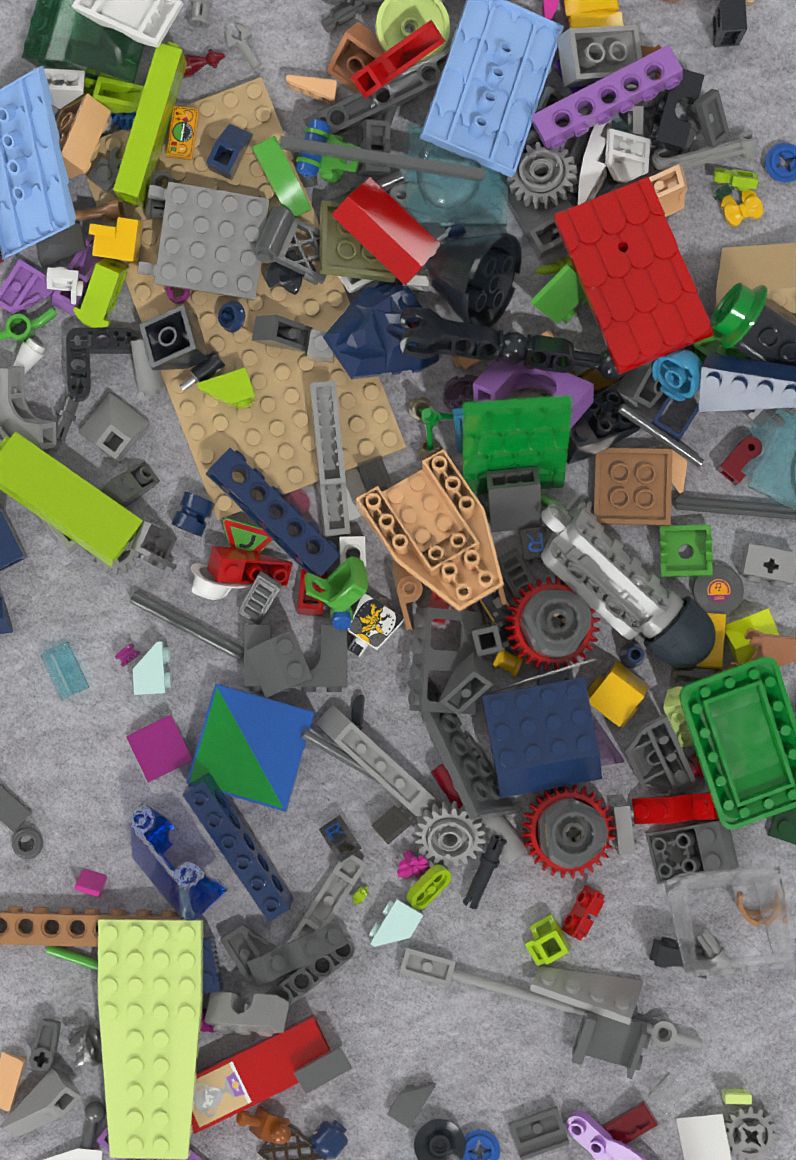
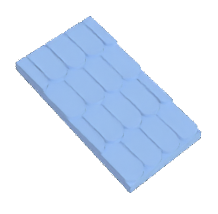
M466 0L423 125L420 139L431 142L452 153L455 152L459 156L473 162H478L480 165L512 178L516 172L532 124L531 115L536 112L558 46L557 37L562 34L564 26L507 0Z
M43 66L37 67L0 89V251L2 260L74 225L76 220L67 185L70 182L59 145L60 136L51 106L53 105V100Z

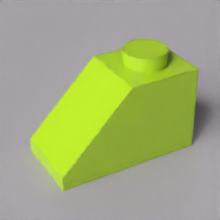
M246 367L197 383L201 393L232 408L238 407L239 410L252 406V402L257 400Z

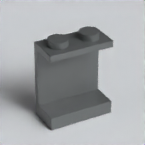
M585 1010L572 1048V1062L582 1065L586 1055L627 1067V1078L632 1079L635 1070L639 1071L643 1061L642 1049H647L649 1045L650 1033H647V1022L632 1018L630 1025Z

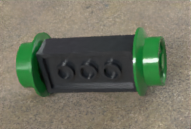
M742 283L735 284L719 302L710 322L711 327L722 334L721 346L725 349L734 346L757 361L796 367V316L769 299L766 286L759 285L751 290Z

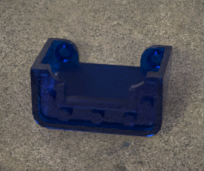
M145 802L131 814L129 820L131 854L134 861L178 915L186 920L197 919L228 889L219 879H213L203 873L194 863L186 862L176 869L164 854L173 845L169 840V832L175 827L166 816Z

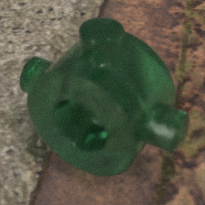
M725 185L715 191L716 195L713 196L714 199L722 201L726 196H731L734 187Z

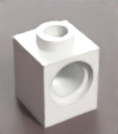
M365 536L340 537V564L346 560L348 550L357 549L361 554L359 559L364 562L366 568Z

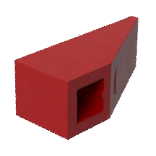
M212 546L207 570L217 582L253 584L258 574L263 572L282 586H287L293 563L236 547Z

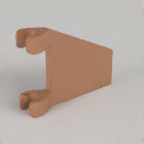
M748 629L744 638L751 640L749 644L752 647H757L750 661L768 656L773 658L779 667L796 661V637L765 634L754 629ZM731 662L728 669L740 665V663Z

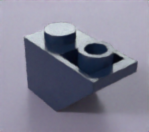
M229 124L217 138L206 163L209 170L233 180L253 134Z

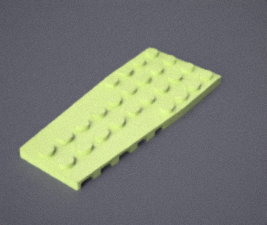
M203 919L98 920V1005L111 1158L187 1159L190 1156L191 1120L195 1100L193 1099L194 1084L196 1083L197 1075L196 1060L199 1051L198 1035L201 1027L203 1003Z

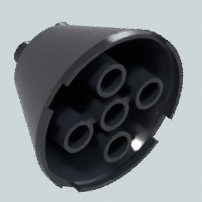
M509 233L452 240L445 238L442 240L434 257L431 256L426 264V270L429 271L430 285L462 322L492 327L501 318L514 295L516 288L512 287L515 273L520 274L521 246L518 239Z

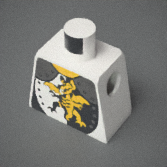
M364 594L355 610L350 628L347 629L349 633L355 636L348 650L358 657L362 656L368 645L378 650L402 625L404 618L372 597Z

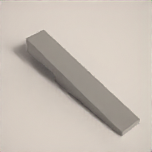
M336 381L310 383L324 536L350 535Z

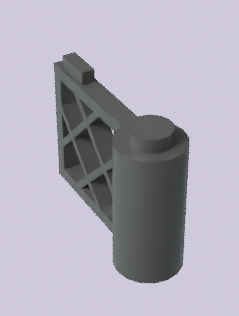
M281 206L271 208L254 248L257 259L266 264L277 262L304 275L303 279L314 285H317L318 282L323 284L327 276L313 271L309 265V262L316 260L320 262V248L317 242H320V230L295 218L294 214L287 208ZM296 228L306 232L309 239L299 242L295 235ZM312 244L316 255L306 258L301 247ZM296 249L301 260L294 262L286 258V252Z

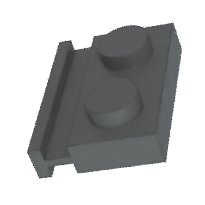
M557 1106L508 1123L521 1160H526L570 1144Z

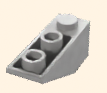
M52 1068L0 1125V1128L16 1137H20L64 1116L80 1099L81 1094L70 1077Z

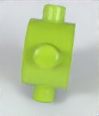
M366 885L364 887L360 886L353 895V904H361L369 892Z

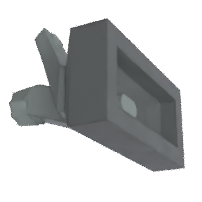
M710 89L694 101L695 104L687 105L685 113L699 121L706 146L715 147L730 135L719 90Z

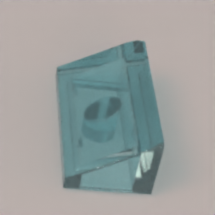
M68 642L46 650L41 654V659L61 700H65L89 688Z

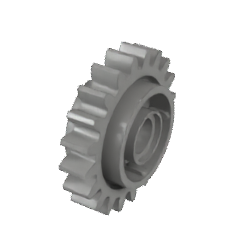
M536 142L535 149L526 145L527 153L522 152L515 174L512 178L507 176L511 194L515 193L517 201L524 198L525 206L533 202L535 209L539 207L540 203H543L545 209H548L550 201L557 206V198L560 197L566 200V191L573 192V184L577 183L575 175L577 174V167L574 165V157H569L567 149L560 152V147L546 150L545 147H541L539 142ZM540 174H546V175L543 176V177H539V176H538V175H540Z
M444 801L441 809L433 804L432 812L425 809L423 817H418V824L415 825V843L419 844V852L426 851V859L434 856L435 864L441 859L444 860V866H447L449 861H453L454 865L458 866L460 859L467 864L468 856L476 859L477 851H483V843H486V826L482 824V819L470 820L464 810V805L461 808H457V803L454 801L452 806L448 807Z

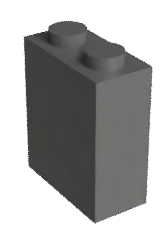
M538 466L487 471L491 533L542 527L541 485Z

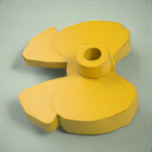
M742 191V204L739 206L730 195L723 198L721 209H724V218L731 227H738L741 221L748 217L759 220L763 215V204L754 191Z

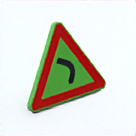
M230 518L223 519L229 547L260 553L273 541L259 526Z

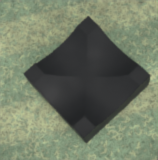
M663 936L661 940L654 939L649 957L657 967H683L692 971L697 977L707 979L711 958L701 946L687 943L686 947L680 946L677 940Z

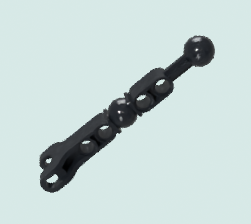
M408 307L400 316L401 327L405 331L400 340V348L407 356L427 359L437 354H445L484 361L495 359L497 362L501 358L509 364H518L523 361L524 366L530 365L535 369L559 373L570 372L576 365L598 369L600 374L609 380H617L627 373L618 374L608 349L601 354L574 350L573 343L567 339L543 335L531 336L530 334L526 338L518 332H508L503 335V330L497 331L495 328L447 320L440 317L436 312L425 308ZM417 318L420 323L409 322L408 319ZM411 341H415L419 344L411 346L408 343Z

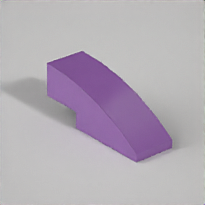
M89 234L85 240L87 249L76 253L66 268L79 271V281H83L82 296H77L76 305L71 304V291L55 290L52 294V305L75 316L73 312L74 307L77 305L81 306L96 263L106 258L92 256L95 236L93 234Z

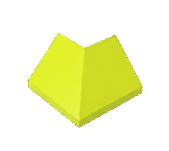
M769 608L726 624L725 638L735 662L743 664L750 661L757 648L749 644L750 639L744 638L748 629H754L765 634L779 635Z

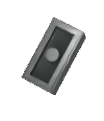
M339 1045L295 1069L294 1075L307 1094L351 1070L352 1066Z

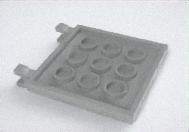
M169 181L167 189L150 185L147 198L165 201L157 264L139 261L137 274L154 276V284L255 300L261 261L257 259L254 248L267 220L269 199Z

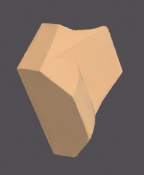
M678 164L649 177L665 212V217L685 208V193L688 187L681 165Z

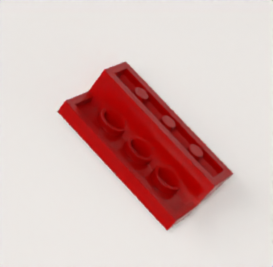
M369 177L355 189L332 214L348 232L404 285H407L426 266L428 259L431 256L434 257L441 244L372 177Z

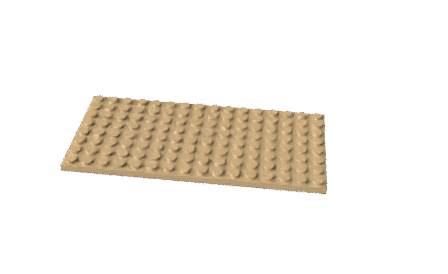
M262 77L183 106L199 109L192 161L169 158L166 155L172 121L171 115L154 174L158 171H166L171 174L175 183L269 199L267 218L271 208L281 206L252 149L253 146L273 136L276 137L280 144V137L285 136ZM229 124L253 134L233 180L210 171L206 163L217 138ZM120 130L100 138V146L90 159L91 167L85 173V177L97 207H102L109 200L118 199L113 190L114 187L106 194L91 182L87 175L102 157L109 161L111 151L116 146L121 150L117 155V159H123L131 130ZM283 150L311 207L310 211L298 216L297 219L320 230V225L307 191L292 163L294 159L291 151ZM161 180L158 186L167 189L169 180ZM146 198L144 208L123 202L124 218L143 221L138 262L117 259L119 263L129 267L125 281L141 322L144 323L184 304L198 317L208 355L214 351L225 364L211 378L246 367L257 399L248 408L240 410L238 407L232 408L201 393L197 383L186 392L182 390L179 385L192 375L190 370L194 366L188 369L161 370V375L209 500L215 503L213 510L218 521L243 512L206 475L208 469L229 448L242 453L247 460L246 463L252 469H258L264 475V481L270 487L274 486L279 489L283 496L319 482L310 383L336 381L345 472L407 448L379 377L351 380L336 356L334 364L312 361L308 359L306 352L270 347L252 341L256 316L278 315L313 327V330L327 332L350 305L343 283L338 276L327 275L323 284L318 282L317 285L304 280L302 277L300 290L297 295H293L287 292L281 284L269 288L266 283L265 272L272 263L260 262L255 300L190 290V297L185 303L175 304L167 296V286L154 284V276L137 274L139 261L157 264L163 219H146L148 198ZM106 216L101 217L104 226L117 227V220L108 219ZM296 228L295 235L299 242L309 239L306 232ZM312 244L301 247L306 257L316 255ZM319 260L313 261L316 272L320 274ZM172 289L175 294L174 297L179 298V295L181 297L184 295L182 289ZM231 301L239 302L243 306L246 315L243 326L236 332H227L218 321L220 308ZM232 473V477L236 482L244 481L241 473ZM251 490L253 499L262 500L260 491Z

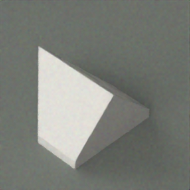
M44 69L55 107L61 109L83 95L85 71Z

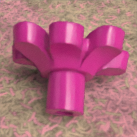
M406 851L403 854L405 860L399 862L397 875L398 877L403 876L404 879H408L414 874L418 878L423 874L422 871H427L430 868L428 860L425 856L416 858L413 851Z

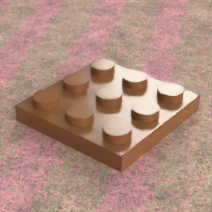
M606 448L597 453L594 516L597 517L596 520L600 524L670 526L673 449Z

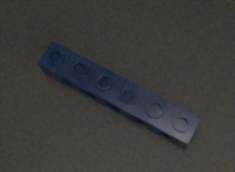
M229 448L208 469L206 475L307 573L321 577L341 556L337 552V546L332 541L325 540L319 534L320 530L312 522L307 523L301 517V511L295 505H289L283 499V494L279 489L274 486L270 487L264 481V475L258 469H252L246 463L247 460L242 453ZM232 473H241L244 481L236 482L232 477ZM251 490L260 491L262 500L253 499ZM269 508H277L280 511V518H273L269 513ZM289 525L297 527L299 531L298 536L289 534ZM307 543H312L316 546V554H311L307 551Z
M208 772L187 785L182 794L267 921L269 922L290 910L293 896L210 773Z

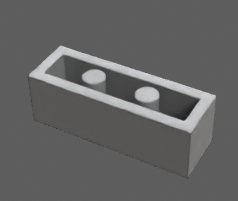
M630 805L613 806L618 855L636 854L635 850H638L637 840H634L633 834H636L635 824H632L631 818H634L633 808H630Z

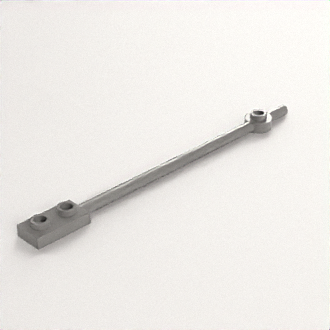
M410 947L405 949L399 973L448 987L451 979L581 1016L584 1015V1009L528 989L454 969L456 960ZM658 1020L653 1025L647 1023V1033H650L654 1043L660 1047H668L677 1042L698 1049L701 1048V1038L677 1032L675 1026L668 1020ZM661 1028L667 1029V1034L664 1037H660L658 1034Z

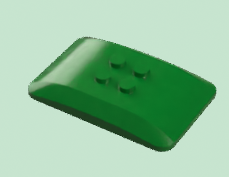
M763 656L683 686L679 694L680 703L720 823L727 829L735 830L795 808L796 718L778 663L771 657Z

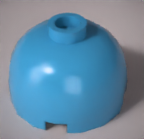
M682 348L658 358L653 364L652 374L655 381L659 379L662 385L660 390L672 399L684 401L686 398L690 399L699 391L703 364L696 354Z

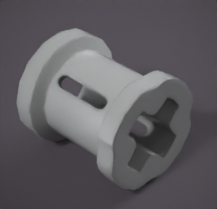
M190 0L192 12L191 17L188 18V24L197 28L210 27L208 18L210 7L213 6V0Z

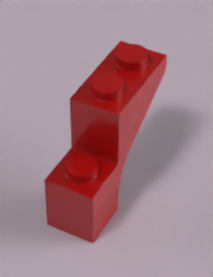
M430 20L351 76V79L363 97L367 98L446 41L433 21Z
M709 792L632 798L634 824L678 823L690 820L719 819Z

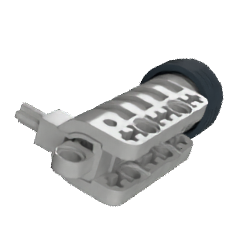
M582 500L568 514L554 503H551L541 512L542 520L553 531L541 553L544 564L575 593L580 595L588 605L623 637L632 640L642 632L646 636L644 646L649 648L663 662L674 667H692L707 658L713 649L716 637L715 626L709 615L690 596L681 599L671 589L665 590L659 584L660 579L653 572L647 573L641 567V561L636 556H629L622 550L623 545L615 537L610 539L603 532L604 527L596 520L597 517L592 514L593 509L591 507L593 503L591 501L586 503Z

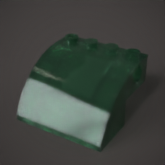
M37 0L21 58L37 67L43 66L44 69L85 71V77L97 80L98 76L134 84L145 44L136 42L113 28L101 26L72 8L75 0Z

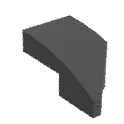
M432 1081L428 1082L427 1085L421 1086L407 1085L406 1089L402 1090L395 1099L387 1115L409 1128L431 1095L436 1083Z

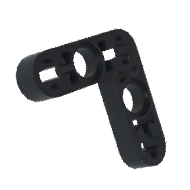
M73 328L68 332L66 337L67 393L70 399L82 402L90 394V354H131L132 348L127 346L124 340L126 336H130L131 340L140 339L137 331L130 328ZM89 335H92V346H88L89 341H81L80 346H76L75 341H71L74 340L75 336H80V340H88ZM100 335H106L110 339V344L106 347L99 346L96 343V338ZM114 335H117V336H118V338H117V341H118L117 347H114V341H115ZM74 359H81L86 367L81 371H77L71 367V362ZM76 377H81V388L86 389L82 390L80 395L77 394L76 390H72L76 387Z

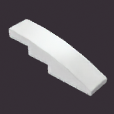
M611 120L603 125L596 124L591 132L579 178L578 205L594 199L607 176L606 164L603 162L606 157L607 129L612 127Z

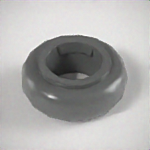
M31 827L19 829L12 838L14 853L23 859L36 857L43 848L42 835ZM24 836H31L34 839V847L30 851H26L21 847V839Z

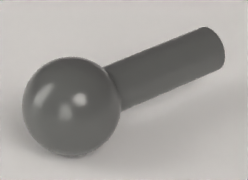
M97 1101L90 1102L85 1108L84 1113L87 1124L80 1149L91 1150L97 1123L105 1116L103 1104Z

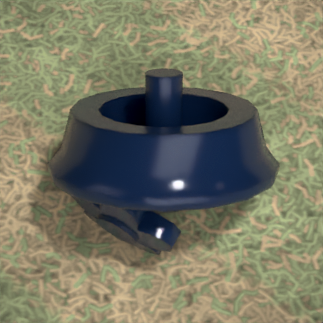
M237 301L224 304L218 312L219 324L227 332L238 331L245 322V310Z

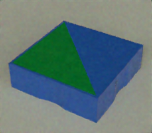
M215 684L186 783L190 784L209 772L223 794L286 812L296 782L303 750L307 744V741L301 738V734L304 729L311 730L315 712Z

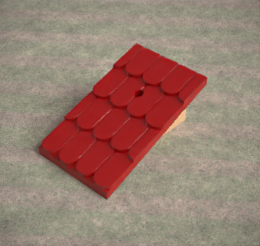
M649 176L554 215L558 231L618 374L627 372L713 335L709 318L697 294L695 284L678 249V244Z

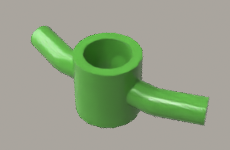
M52 307L38 318L29 320L25 315L14 314L7 320L6 328L0 330V340L11 337L16 342L22 343L23 341L26 342L28 337L33 339L35 329L44 326L58 314ZM27 323L26 331L23 334L18 335L14 332L17 324Z

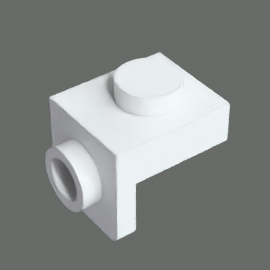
M64 267L47 269V289L71 291V304L76 305L77 296H82L83 281H79V271L68 270Z

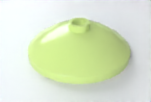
M384 0L379 7L375 21L376 35L381 47L386 52L409 36L411 33L405 31L406 25L412 27L413 33L432 20L446 42L413 65L441 53L447 44L450 34V20L447 10L440 0Z

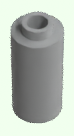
M143 339L130 341L138 392L144 391V396L159 394V389L163 388L161 370L151 369Z
M503 816L482 819V824L486 826V837L489 841L492 834L500 835L498 841H501L502 837L507 840L501 856L508 864L516 860L528 849Z

